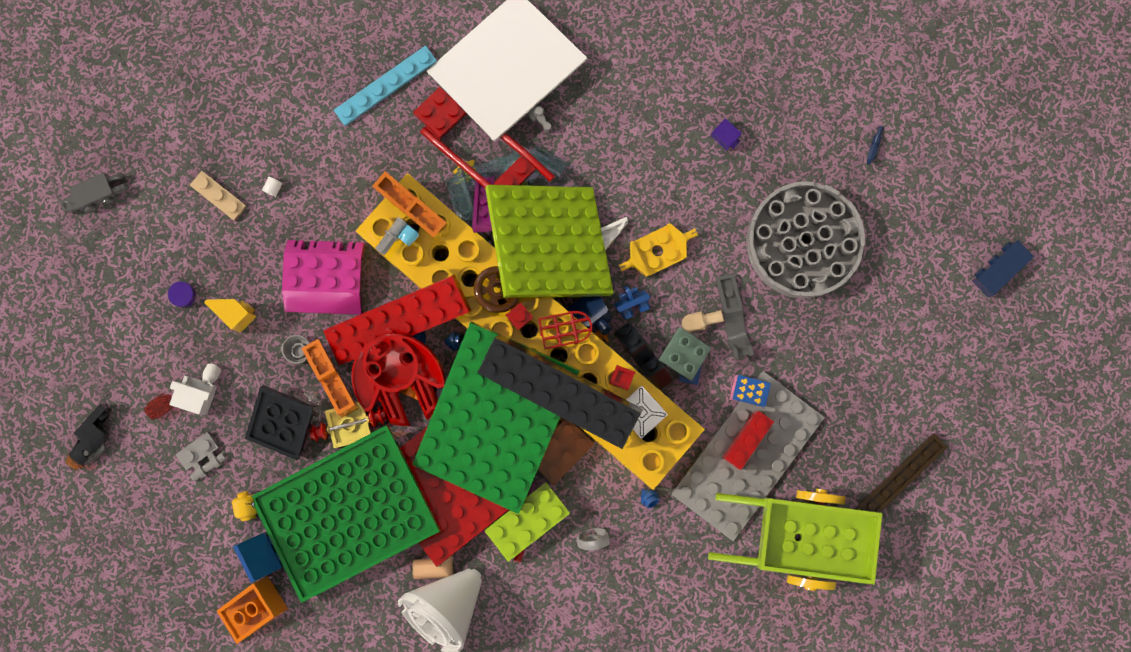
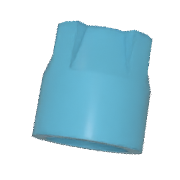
M407 225L398 238L410 246L420 234Z

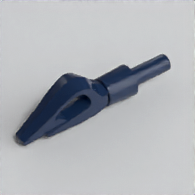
M879 126L877 134L873 137L866 164L868 165L877 156L879 144L882 140L883 126Z

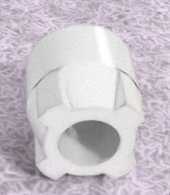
M268 177L262 191L276 197L282 183Z

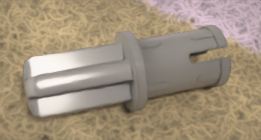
M397 217V220L390 229L385 231L386 234L376 246V250L385 255L394 242L399 240L398 236L408 224Z

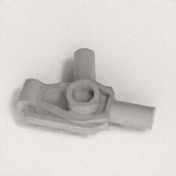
M538 104L527 115L532 122L536 120L544 128V131L548 133L551 131V124L546 121L545 111Z

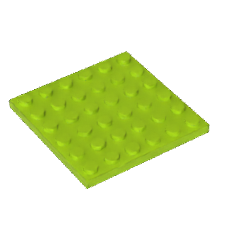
M487 185L485 190L504 298L611 296L614 293L593 187Z

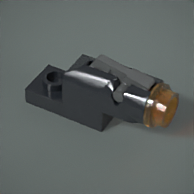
M99 404L74 432L80 440L76 442L65 460V463L72 469L78 470L106 449L105 442L110 434L99 423H103L109 418L110 415L108 413L112 409L108 405Z

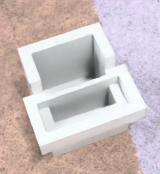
M184 376L182 383L172 381L170 389H173L174 393L169 405L196 414L207 415L217 386L213 384L207 385L201 380Z

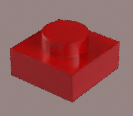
M521 302L505 315L518 331L534 318Z
M616 365L609 384L628 391L635 372Z

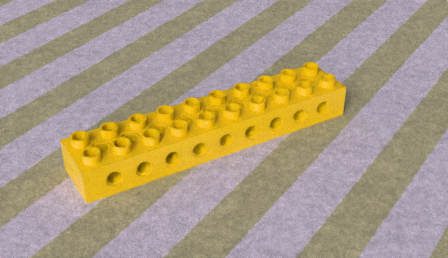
M407 173L399 183L447 223L434 238L420 227L418 232L420 235L410 246L399 239L394 242L385 255H381L420 289L455 274L471 309L469 313L455 318L466 329L470 322H474L548 356L554 350L562 349L567 354V360L564 363L579 369V376L582 377L586 374L594 376L597 385L625 400L643 386L668 414L653 428L655 437L652 441H643L632 430L625 446L621 449L586 430L584 431L643 483L654 490L705 429L593 332H591L586 340L578 344L544 350L538 318L568 312L552 297L519 298L518 303L515 305L517 306L521 302L534 317L527 324L536 326L538 333L530 339L523 337L521 334L522 328L518 331L505 316L509 311L493 313L481 307L475 298L474 286L466 287L463 281L468 274L478 276L484 269L498 266L496 249L477 232L473 233V229ZM384 198L358 227L356 232L376 250V246L386 234L385 231L390 229L397 220V217L404 220L408 225L416 223ZM446 249L449 251L448 258L442 262L436 261V251ZM496 274V280H501L500 274ZM486 278L482 285L488 287L491 281ZM494 287V292L500 293V289ZM488 293L483 295L488 302L492 300ZM570 314L557 317V322L560 323L571 321ZM554 318L540 320L542 327L555 324ZM581 322L575 323L576 330L587 329ZM570 324L559 326V331L562 334L573 332V326ZM556 328L542 330L544 337L557 335ZM589 332L579 333L578 339H584ZM572 335L561 337L562 344L576 341L575 336ZM556 338L545 341V345L550 347L559 345V342ZM616 365L635 372L628 391L609 384Z

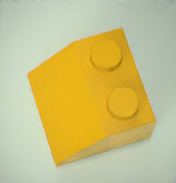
M208 299L204 302L231 330L240 333L257 317L253 313L255 309L243 300L240 302L235 299Z

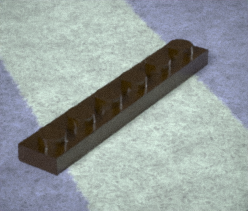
M932 433L854 509L880 513L948 447L935 433Z

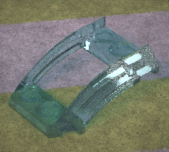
M514 151L510 155L501 156L489 162L472 166V168L483 177L506 171L521 155ZM458 168L454 177H451L446 183L455 214L463 220L473 221L474 202L467 182L474 179L463 169ZM527 179L521 186H531L529 179Z

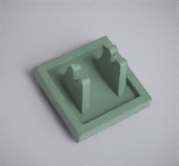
M679 327L659 361L687 380L692 381L711 348Z

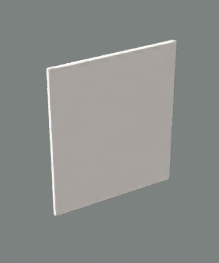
M506 0L433 64L427 72L495 142L588 59L528 0Z

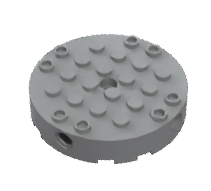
M807 181L791 183L771 193L754 212L749 222L746 236L748 257L759 278L778 293L794 298L822 296L843 285L858 268L865 246L863 223L851 201L841 195L838 190L828 185ZM803 235L808 237L809 244L801 241Z

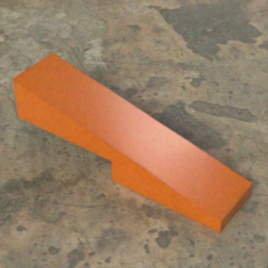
M386 171L373 184L372 188L433 238L447 223Z
M317 339L301 348L336 413L343 418L359 409L320 340Z

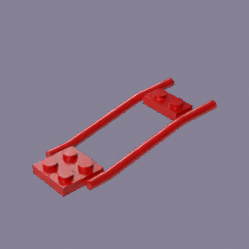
M439 87L413 111V115L426 126L421 129L420 133L481 186L486 188L487 185H492L440 141L467 113ZM507 133L500 137L522 157L517 159L493 185L521 186L536 169L550 182L555 178L544 165Z

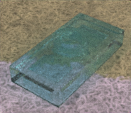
M537 145L529 152L551 173L558 177L561 176L568 165L567 162Z

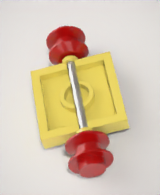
M357 402L356 404L359 409L343 418L336 413L335 409L326 410L328 426L323 422H320L319 427L312 424L309 434L311 440H315L316 443H318L319 438H323L326 441L330 434L333 447L339 448L350 445L371 434L369 423L375 428L377 423L380 422L385 425V421L388 420L387 415L379 407L376 412L370 410L367 416L366 411Z

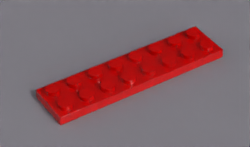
M454 274L323 330L338 364L341 365L354 360L359 351L368 342L386 334L412 336L469 313L471 309Z

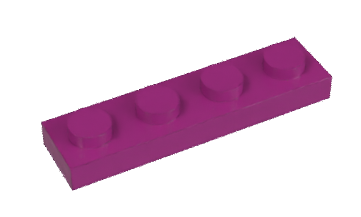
M494 176L484 177L492 185L494 184ZM475 181L473 233L492 231L486 190Z

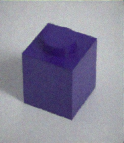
M725 118L712 131L710 136L727 151L730 147L734 149L741 142L739 138L742 133Z

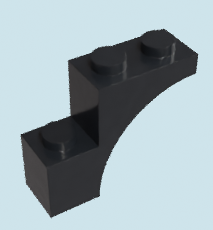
M627 323L614 333L647 380L657 389L661 390L673 381L665 366L654 355L647 341L630 323Z

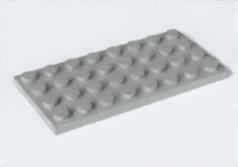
M764 371L756 379L771 383L766 406L760 407L739 401L671 492V495L732 541L735 540L759 506L716 501L715 494L723 493L765 499L825 418ZM758 410L773 420L774 423L743 468L738 470L723 460L722 457L752 413Z

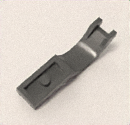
M735 274L716 277L715 280L724 315L727 338L734 360L744 355L752 357L754 353L745 330L743 307Z

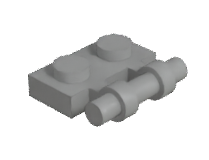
M209 432L175 454L185 470L194 467L195 472L190 475L193 481L205 477L208 471L214 467H219L221 462L227 459L223 453L218 456L214 454V451L220 447ZM208 456L210 461L201 466L199 462Z

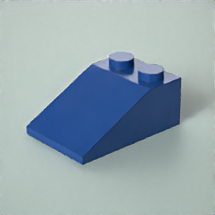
M267 532L233 546L251 583L284 567Z

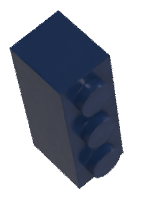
M1019 240L1012 243L1010 241L1001 248L1003 252L999 256L997 254L992 256L987 261L989 265L985 269L981 267L974 274L976 277L972 282L987 297L994 296L1034 257Z

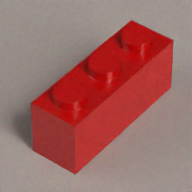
M754 411L722 459L736 469L741 470L774 421L760 411Z

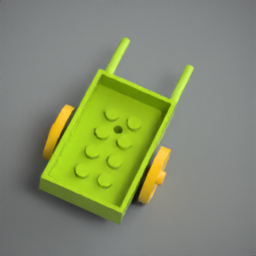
M816 489L815 492L797 490L796 498L812 500L816 504L716 493V501L764 507L760 546L757 558L709 552L708 560L757 566L760 570L789 573L787 574L786 583L802 586L806 590L812 591L817 589L836 590V581L831 579L875 585L882 513L824 505L826 502L845 505L846 496L827 494L828 490ZM799 534L800 539L796 541L795 535Z

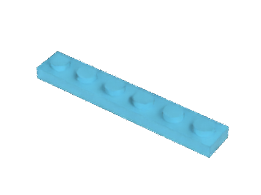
M425 45L334 109V112L344 126H347L431 67L437 60Z

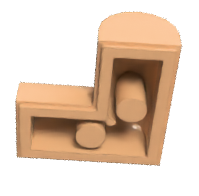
M453 555L438 567L435 566L431 559L413 560L414 579L445 578L453 575Z

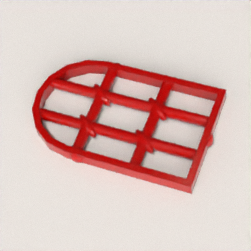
M569 311L567 313L538 318L544 350L578 344L586 340L592 331L590 318L580 311ZM573 313L582 314L586 318L576 320ZM570 314L571 321L557 322V317ZM554 318L555 324L541 326L540 320ZM589 321L590 328L576 330L575 323ZM569 324L573 326V332L562 334L559 331V326ZM556 328L557 335L543 336L542 330ZM589 332L584 339H578L579 333ZM575 336L576 341L562 344L561 337ZM558 339L559 345L546 347V340Z

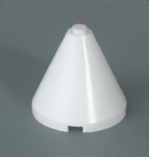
M466 569L407 592L398 600V606L400 607L403 604L405 608L401 613L409 624L431 645L436 642L444 646L441 649L442 652H460L464 647L481 587V574L476 569Z

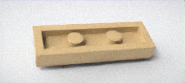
M203 171L190 184L192 188L234 221L247 207Z

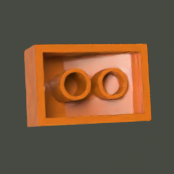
M267 576L250 585L218 609L217 613L236 644H238L288 610V607Z

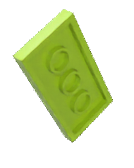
M546 482L526 497L519 514L510 510L484 531L509 562L568 516L570 512Z

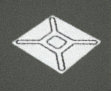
M643 386L626 399L643 408L633 429L641 439L668 415Z

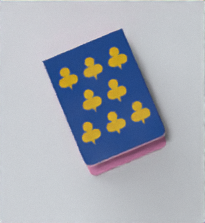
M736 375L729 400L765 407L771 383Z

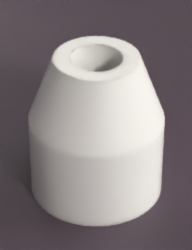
M207 364L203 371V383L207 385L214 383L218 379L221 369L214 364Z

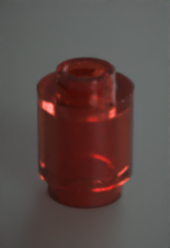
M161 393L148 402L147 406L144 407L146 415L151 420L161 418L174 408V406L169 405L172 399L171 395Z

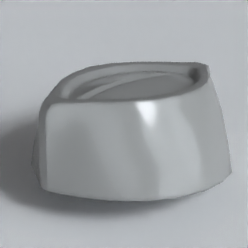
M300 335L288 337L281 347L284 358L294 364L306 361L307 358L301 348L310 344V342Z
M593 528L597 535L591 534L587 536L586 534L589 530H585L576 537L578 547L589 551L601 549L610 544L608 532L603 528Z

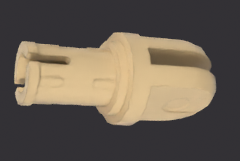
M722 310L707 314L702 313V311L688 314L682 320V327L687 332L706 330L707 325L724 322Z

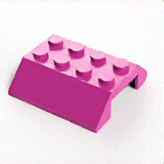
M297 240L287 241L284 250L282 278L285 312L362 314V295L360 293L362 258H364L365 254L364 242H356L355 248L354 242H349L347 251H342L343 245L339 241H337L336 247L335 241H318L317 245L316 241H311L308 250H304V240H299L298 244Z

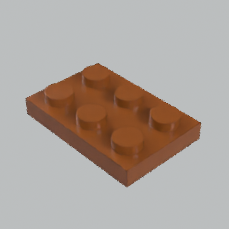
M564 420L555 429L538 470L554 485L594 443L575 424Z

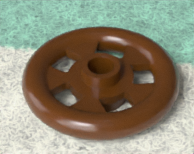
M499 267L486 268L477 276L474 283V295L477 302L485 310L493 313H504L511 310L518 303L519 298H505L507 303L499 305L498 300L504 298L501 280H496V274H500ZM486 278L491 281L488 287L482 285ZM494 287H498L500 293H495ZM488 293L492 300L488 302L483 295Z

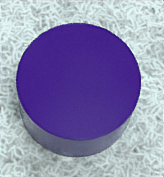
M176 282L168 290V299L175 306L189 307L196 299V291L192 285L186 282Z

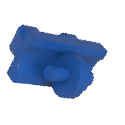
M626 285L623 287L625 292L619 295L621 300L613 304L615 309L627 320L634 316L631 307L635 305L638 306L640 312L650 309L648 301L650 296L645 290L638 292L636 287L629 290Z

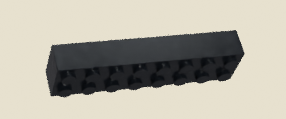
M501 334L494 337L478 371V374L621 449L625 446L643 411V408Z

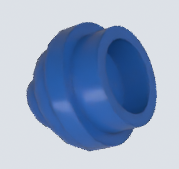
M452 332L444 342L450 349L458 351L464 335L459 332Z
M642 489L641 503L643 506L650 509L659 503L660 498L656 490Z

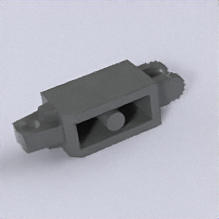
M101 173L71 186L69 191L71 195L60 201V205L65 213L77 210L91 212L96 209L95 206L112 203L114 201L113 198L118 197L117 194L128 190L129 186L128 184L113 186L114 183L125 178L123 173L112 176Z

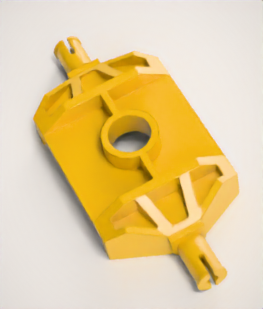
M669 223L667 226L642 238L631 241L630 259L618 265L621 268V272L632 267L645 277H648L686 259V242L698 236L696 229L694 228L684 234ZM660 246L663 249V254L655 256L652 252L653 247Z

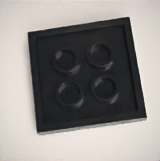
M262 385L259 388L245 439L298 460L301 457L316 406Z

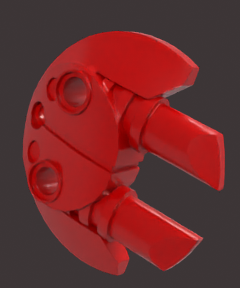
M386 334L371 340L359 351L352 367V386L361 407L367 412L372 410L377 402H381L389 423L397 426H410L398 396L400 390L407 389L410 386L412 391H415L425 418L429 420L438 402L433 386L441 388L446 383L441 363L433 351L421 341L403 334ZM408 353L412 354L413 359L408 356ZM374 364L379 367V370L375 368Z

